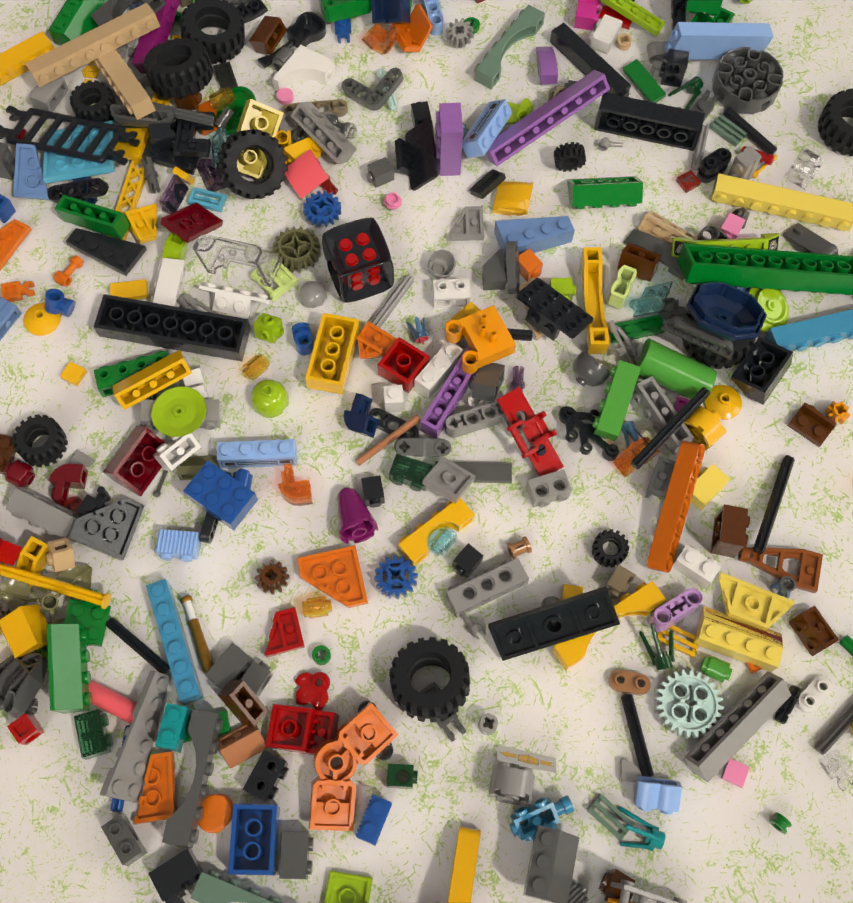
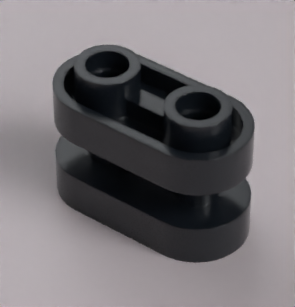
M718 148L702 160L697 172L698 180L702 183H710L717 178L718 173H725L732 157L731 152L726 148Z

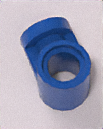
M49 289L46 291L44 304L46 312L49 314L62 313L64 316L70 317L76 305L75 300L65 298L64 293L59 289Z
M301 322L293 325L291 330L297 352L301 355L311 354L314 342L309 324Z

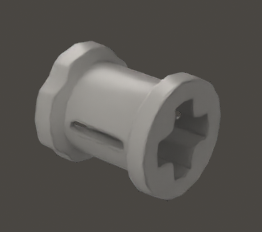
M487 713L481 717L478 728L482 734L489 736L496 731L498 725L496 716ZM485 720L493 722L491 729L483 726Z

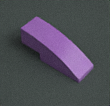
M536 47L540 84H557L558 68L553 47Z

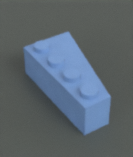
M569 216L495 221L494 234L500 248L503 249L504 256H506L507 241L518 242L519 255L529 248L533 253L572 242L575 231Z

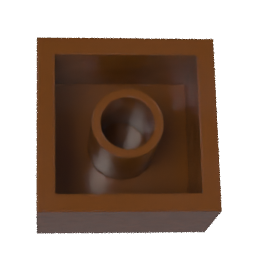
M724 504L714 517L711 554L734 558L742 551L744 546H747L748 535H746V528L750 524L747 508Z

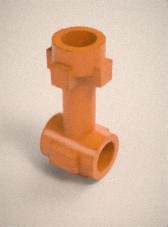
M75 255L69 260L71 264L64 272H55L53 276L55 282L60 286H69L72 282L70 275L76 268L79 269L83 266L84 261L82 258Z

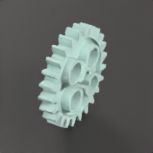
M683 669L680 671L679 676L675 671L672 673L673 678L667 676L665 678L666 682L662 681L660 683L663 689L656 691L661 696L656 697L654 700L660 703V705L655 707V710H661L662 712L658 718H665L662 725L670 724L669 732L676 729L677 736L684 732L686 739L690 737L691 733L694 739L698 738L699 733L703 737L706 735V730L710 731L713 728L712 725L715 726L718 721L715 718L720 719L723 716L718 712L724 709L723 706L718 705L723 698L716 695L720 692V689L714 690L713 687L716 683L709 684V676L702 679L701 672L694 676V672L691 669L687 675ZM689 685L692 687V690H691V693H690V694H689V688H688ZM675 687L683 690V697L675 693ZM696 690L703 692L704 700L696 696ZM688 699H689V703H690V704H693V706L690 707V708H689V704H686V703H685ZM674 708H679L682 711V718L675 716ZM688 710L690 722H687ZM695 711L702 713V721L696 719Z

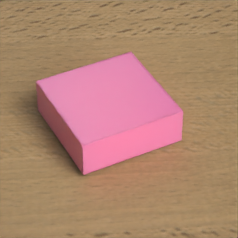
M730 759L726 763L721 779L742 788L750 767Z

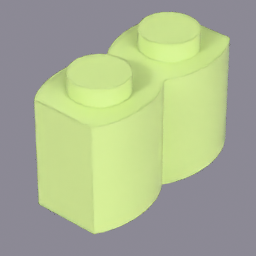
M623 265L619 269L616 281L611 287L608 305L618 309L625 305L637 275L636 269L627 265Z

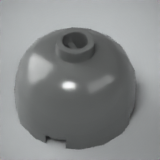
M582 351L573 364V371L577 376L576 381L584 387L586 384L592 387L603 384L608 379L610 371L603 364L596 362L594 357Z

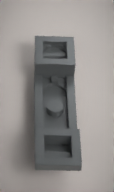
M633 230L623 242L625 245L631 243L662 255L660 262L669 267L668 272L682 281L684 280L677 263L678 257L671 255L672 247L666 242L638 230Z

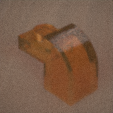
M376 23L368 30L362 41L370 49L380 54H387L396 43L397 38L395 36L399 30L394 26L386 32Z
M649 437L641 438L631 444L613 462L624 477H628L636 470L631 465V462L651 441ZM659 449L644 464H647L659 454Z
M292 463L284 464L285 471L281 472L282 483L278 484L283 499L295 506L313 504L310 481H295Z

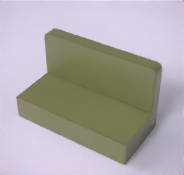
M217 456L188 457L180 466H177L176 474L180 480H192L208 460L219 467Z

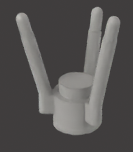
M185 294L179 299V305L182 308L201 311L198 307L200 306L210 313L219 314L201 303L197 298H193L190 294Z

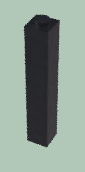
M562 23L551 31L550 43L585 76L593 70L605 74L610 90L606 93L625 97L629 96L631 84L570 27Z

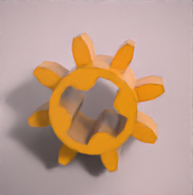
M832 401L830 406L825 409V412L828 413L827 416L835 423L839 422L841 425L845 422V419L850 417V414L847 413L850 407L846 406L843 401L840 403Z

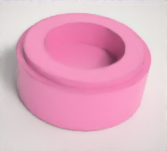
M281 88L277 91V101L280 104L286 105L293 102L294 96L291 89Z

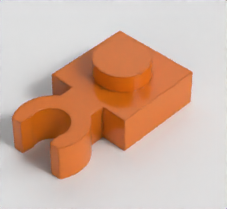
M20 281L1 284L2 298L8 302L23 300V295L34 296L36 295L35 291L28 289L35 287L32 281H27L23 285Z

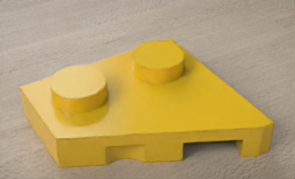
M308 137L285 147L283 153L294 162L309 149L312 150L317 159H319L324 150L311 137Z

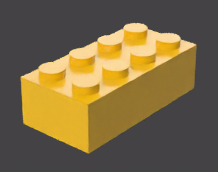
M328 313L322 314L305 377L307 388L344 394L357 344L356 336L360 333L359 319Z

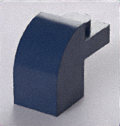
M356 393L351 411H344V422L350 430L374 438L379 419L368 415L373 399Z

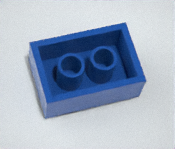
M209 460L183 490L189 500L233 531L258 501L255 492Z
M233 804L228 874L276 876L280 807L278 805Z

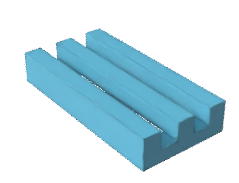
M193 187L188 204L191 205L197 202L206 209L222 213V207L225 205L227 195Z

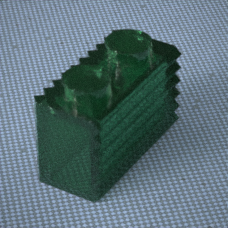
M396 453L389 471V480L395 485H408L414 491H426L427 486L422 483L427 474L433 469V465Z
M100 709L74 716L81 757L88 760L111 753L110 747L113 746V739L111 734L107 733L106 726L109 725L107 714L103 713Z

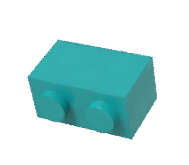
M166 703L155 746L160 749L181 753L192 710L185 706Z

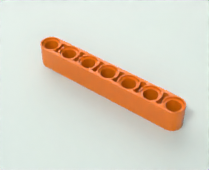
M683 441L680 445L648 555V569L669 573L672 569L704 457V444Z

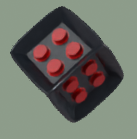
M362 218L333 227L323 233L322 245L328 270L336 291L344 303L355 302L380 294L393 286L394 266L390 251L382 231L374 218Z

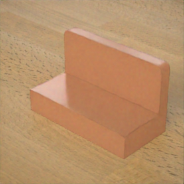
M257 724L255 726L241 725L217 738L219 750L229 768L239 765L268 748L265 747L266 742Z

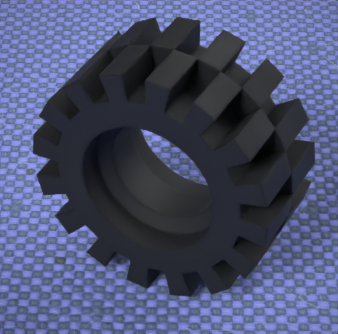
M567 142L564 146L561 144L559 145L560 148H555L554 161L559 171L563 169V172L567 170L572 172V169L576 171L577 168H582V165H585L586 155L582 144L579 145L578 142L576 144L574 142L568 144Z
M610 529L609 532L604 530L597 535L592 544V555H595V561L599 560L598 564L601 565L603 563L605 564L604 567L610 565L613 568L625 560L629 553V546L627 545L629 542L628 539H624V534L619 535L620 531L617 530L615 533L613 529ZM606 542L616 544L618 552L615 555H608L604 552L603 545Z

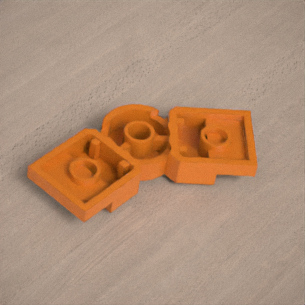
M371 702L337 729L336 739L323 742L315 751L313 766L318 776L311 782L310 830L353 831L356 785L350 778L354 775L357 764L367 765L399 735ZM334 757H340L341 759L337 767H331L330 765Z

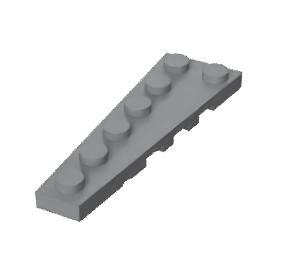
M157 671L149 672L139 696V701L132 714L134 719L131 726L126 728L124 733L126 736L122 748L119 747L115 756L118 758L114 767L110 768L100 795L137 803L170 676Z

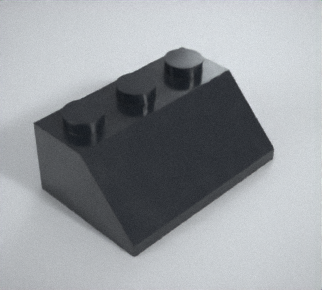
M759 337L731 376V380L746 397L764 405L791 366L793 351Z

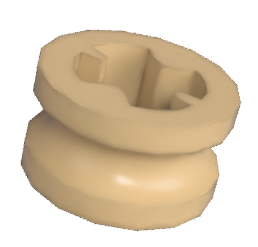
M626 33L620 34L617 38L616 47L622 51L628 50L631 46L632 37Z

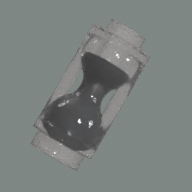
M331 111L323 112V115L348 140L355 138L358 131L356 124L339 120Z

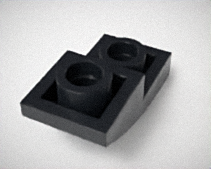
M252 0L246 6L242 2L236 7L241 12L244 23L250 22L268 11L261 0Z

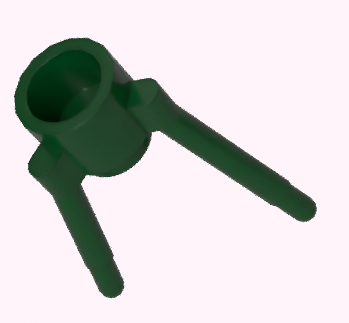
M695 76L683 86L670 92L668 96H672L686 88L689 94H694L685 108L688 110L697 96L701 94L700 89L703 87V81L700 77Z
M651 623L650 626L657 650L655 655L644 633L640 631L639 634L650 655L653 666L656 665V670L672 668V662H675L673 630L669 631L668 655L667 651L662 652L655 625Z

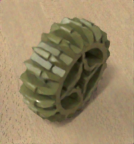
M293 226L292 230L286 228L285 233L280 231V236H276V242H273L272 251L274 258H278V263H283L284 267L290 268L292 273L295 269L301 272V269L304 268L307 271L308 266L313 267L314 262H318V257L321 255V244H319L318 237H315L314 232H310L308 228L303 230L301 226L299 229Z

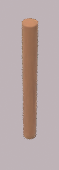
M416 414L358 457L356 462L359 466L420 422L419 416Z

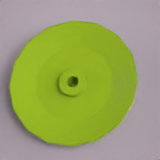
M751 287L748 293L753 295L767 314L761 331L768 332L770 328L786 325L789 318V308L782 292L776 289Z
M174 387L158 396L152 406L151 418L153 425L160 433L169 437H182L193 433L201 426L206 418L207 406L204 397L197 390L190 387Z

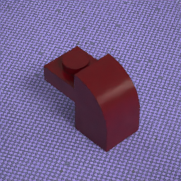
M64 464L57 467L51 473L48 481L54 486L51 497L55 503L66 506L69 488L85 489L88 470L83 464Z

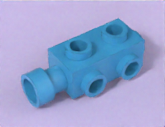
M568 795L559 798V801L554 804L549 798H540L527 808L520 807L516 809L514 814L510 815L512 823L509 825L514 836L518 835L521 840L532 841L534 840L535 830L538 825L556 829V824L561 822L559 816L562 814L568 815L575 810Z

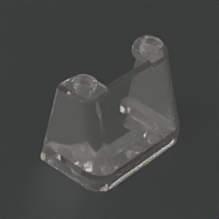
M201 235L192 247L207 273L216 274V270L220 267L227 269L230 262L258 268L256 273L261 277L260 282L268 287H271L282 263L277 252L254 244L212 235Z

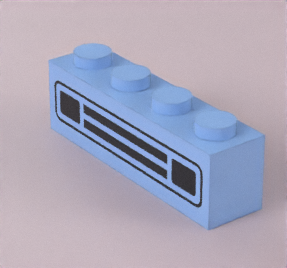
M506 99L489 102L463 139L462 148L467 158L485 156L512 115L511 108Z
M295 439L217 442V462L220 469L297 466V445Z

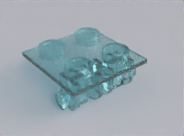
M670 281L645 287L639 299H632L629 302V307L635 311L633 317L661 312L673 282Z

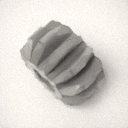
M462 18L460 22H458V19H455V24L449 23L450 28L446 29L448 33L446 37L447 40H450L451 45L456 43V48H458L460 44H462V47H465V42L471 43L470 39L474 37L472 33L474 29L470 26L469 21L464 23Z

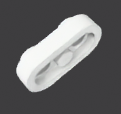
M825 677L813 679L797 698L796 704L799 710L804 713L816 711L831 694V682ZM819 684H823L825 690H821ZM807 698L811 699L812 705L807 703Z

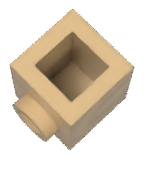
M65 537L47 542L49 554H46L48 566L52 565L55 573L75 567L73 547L69 539Z

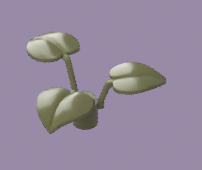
M75 565L74 568L61 571L56 580L90 589L92 567ZM13 578L0 584V600H3L13 610L20 606H26V601L39 602L42 609L50 613L51 622H47L48 624H64V618L55 621L53 611L57 608L59 603L58 597L62 594H46L42 599L28 598L31 593L29 584L14 580ZM48 645L44 646L43 648L48 650Z

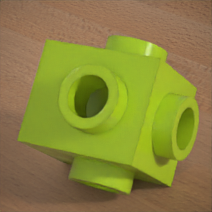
M262 313L253 323L255 338L275 344L284 333L282 318Z

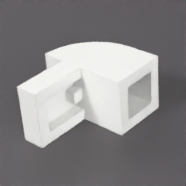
M201 366L191 368L192 374L183 378L185 387L197 390L204 398L208 397Z

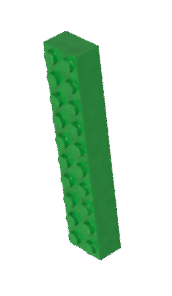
M683 243L677 260L685 282L690 284L724 282L731 286L743 288L752 287L793 290L795 292L808 291L812 293L853 295V256Z

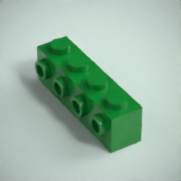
M66 195L61 197L55 207L56 212L63 221L119 239H123L130 227L123 213Z
M158 351L153 355L139 356L134 360L121 361L118 364L102 366L94 370L98 391L102 397L114 395L113 385L169 356V352Z

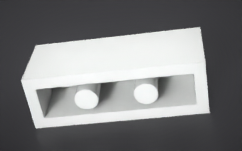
M163 258L162 264L158 267L159 277L154 284L155 295L151 297L152 303L180 307L179 299L182 297L188 270L184 260Z
M447 341L414 379V389L430 399L448 378L464 350L455 343Z

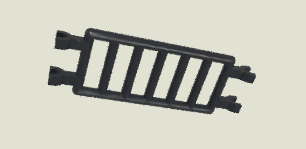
M8 106L6 112L12 114L9 117L10 121H20L14 129L4 128L0 125V139L6 138L8 144L35 145L37 150L101 164L106 160H112L125 166L128 162L127 158H123L125 151H113L119 141L127 142L135 147H138L140 144V140L135 139L138 133L136 131L126 132V128L123 126L36 108H29L26 112L18 110L13 106ZM33 115L40 116L23 140L16 138ZM48 118L54 119L55 121L38 143L32 142V139ZM63 121L70 123L54 146L46 145ZM77 125H84V129L69 149L62 148ZM93 128L101 129L85 152L77 151ZM107 132H116L100 156L93 155Z

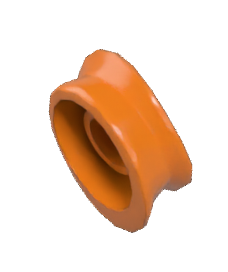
M224 794L209 795L203 800L204 814L202 820L198 822L199 827L208 833H217L225 829L232 820V800Z

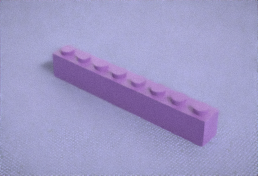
M593 70L499 134L486 152L488 160L494 165L499 166L609 91L610 87L605 74Z

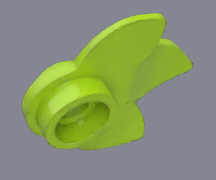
M525 98L520 105L507 102L511 108L512 115L506 123L515 124L529 115L533 110L530 100Z

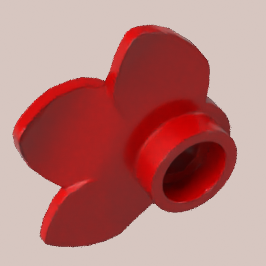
M305 672L300 674L295 679L296 684L300 687L296 693V704L305 705L312 703L315 710L321 711L329 699L327 692L330 687L329 676L324 672H317L315 674ZM318 679L322 680L321 686L317 685Z

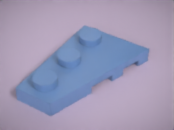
M16 143L13 196L15 198L50 200L48 198L47 185L43 180V170L36 146Z

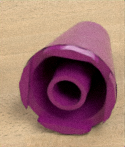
M342 489L337 495L339 536L341 541L349 544V541L353 540L355 543H360L370 539L375 535L374 531H378L377 522L355 489Z

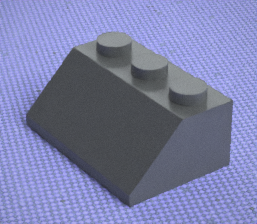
M541 825L536 827L523 892L524 896L551 903H568L580 837Z

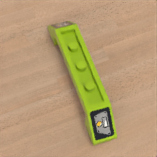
M767 233L761 234L760 238L693 240L691 237L672 238L671 255L679 257L683 243L778 250L780 234Z

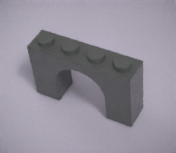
M108 0L91 16L98 26H101L123 15L124 11L135 3H147L155 13L165 6L166 3L164 0Z

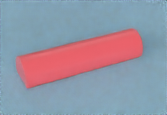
M91 680L89 692L92 695V705L131 724L134 719L132 714L137 702Z

